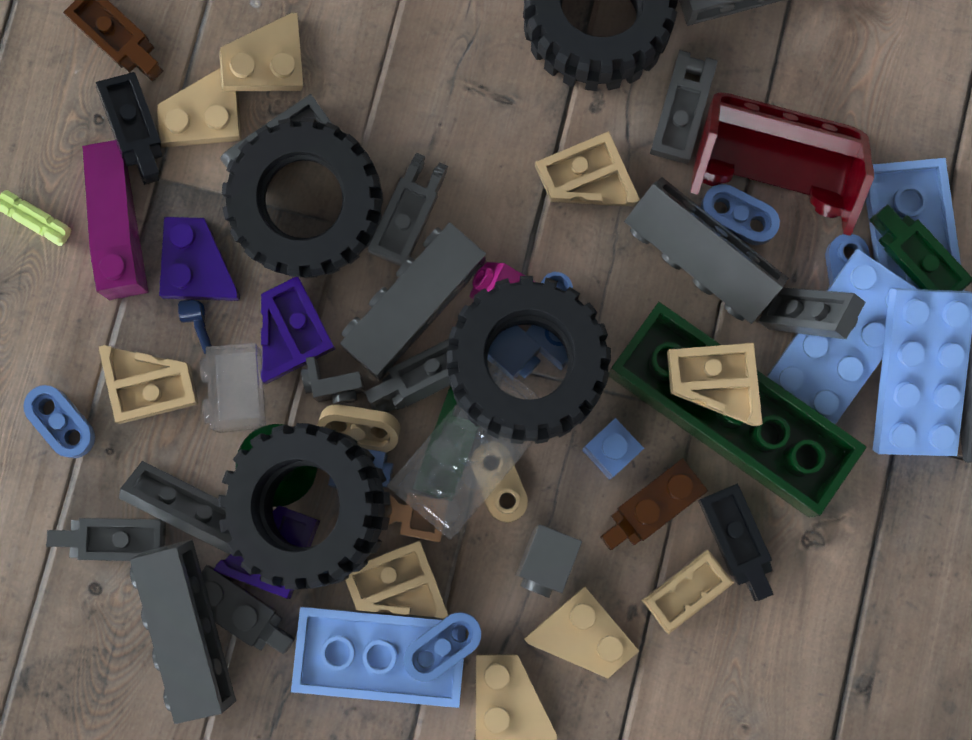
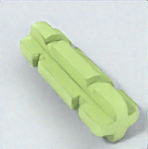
M8 190L0 194V212L12 217L17 222L46 237L58 246L66 243L72 231L66 224L58 219H54L51 215L29 202L22 201L21 198Z

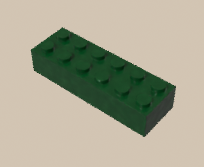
M658 302L610 369L609 377L807 517L820 516L867 446L758 370L757 376L763 423L760 426L748 425L671 394L667 351L669 349L719 346L721 344L661 302Z

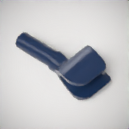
M198 300L179 301L178 313L180 321L182 323L194 322V328L204 354L213 352L214 350L205 328L204 305Z

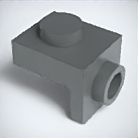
M314 356L306 358L307 369L301 370L303 386L306 394L313 393V398L317 402L333 400V405L347 404L357 401V394L365 393L363 377L359 371L322 379L318 360Z

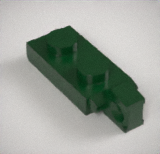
M886 205L869 220L882 235L878 241L885 247L884 250L920 289L963 291L972 283V277L919 219L914 221L908 215L901 219L889 205Z

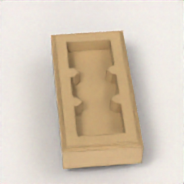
M705 550L641 601L664 631L670 634L734 584V582L711 552Z

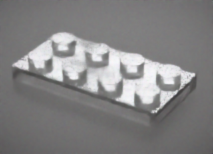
M495 360L488 367L492 379L505 393L521 399L540 398L515 376L512 377ZM458 404L454 406L387 485L392 492L450 541L535 442L524 441L523 444L510 443L511 439L501 436L497 439L490 436L482 426L478 425L476 427L467 418L468 414L463 408H459Z

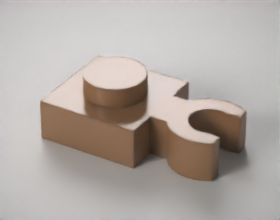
M408 493L406 505L399 504L390 495L392 511L388 516L390 518L389 525L401 522L400 535L441 543L449 505L448 501Z

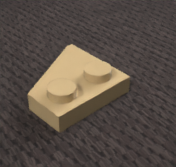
M290 13L220 47L222 91H302L303 74L297 13Z
M220 68L157 104L159 138L163 148L242 140L238 91H222Z
M609 131L535 162V168L551 202L633 207L640 201Z
M754 343L669 349L667 351L671 394L751 426L763 424Z
M106 345L99 346L115 423L122 424L199 404L191 368L188 363L157 358L139 352L134 353L115 349Z
M421 540L368 560V564L358 572H352L349 574V578L345 580L358 611L435 618L449 616Z
M585 586L524 637V640L529 645L605 678L612 676L639 652L637 647Z
M476 654V740H557V734L518 654Z

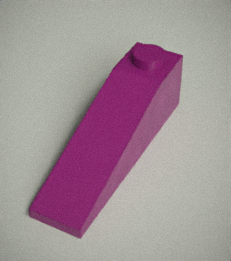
M116 140L82 146L89 247L96 291L108 300L149 293L129 171L125 159L121 157Z

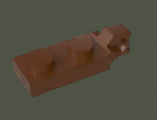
M75 0L63 12L75 26L121 68L124 67L129 73L137 67L153 82L164 71L159 66V63L149 54L155 48L149 42L147 36L108 0Z
M682 458L617 508L618 511L611 515L616 525L600 536V538L609 550H613L627 538L634 546L655 533L708 492V490Z

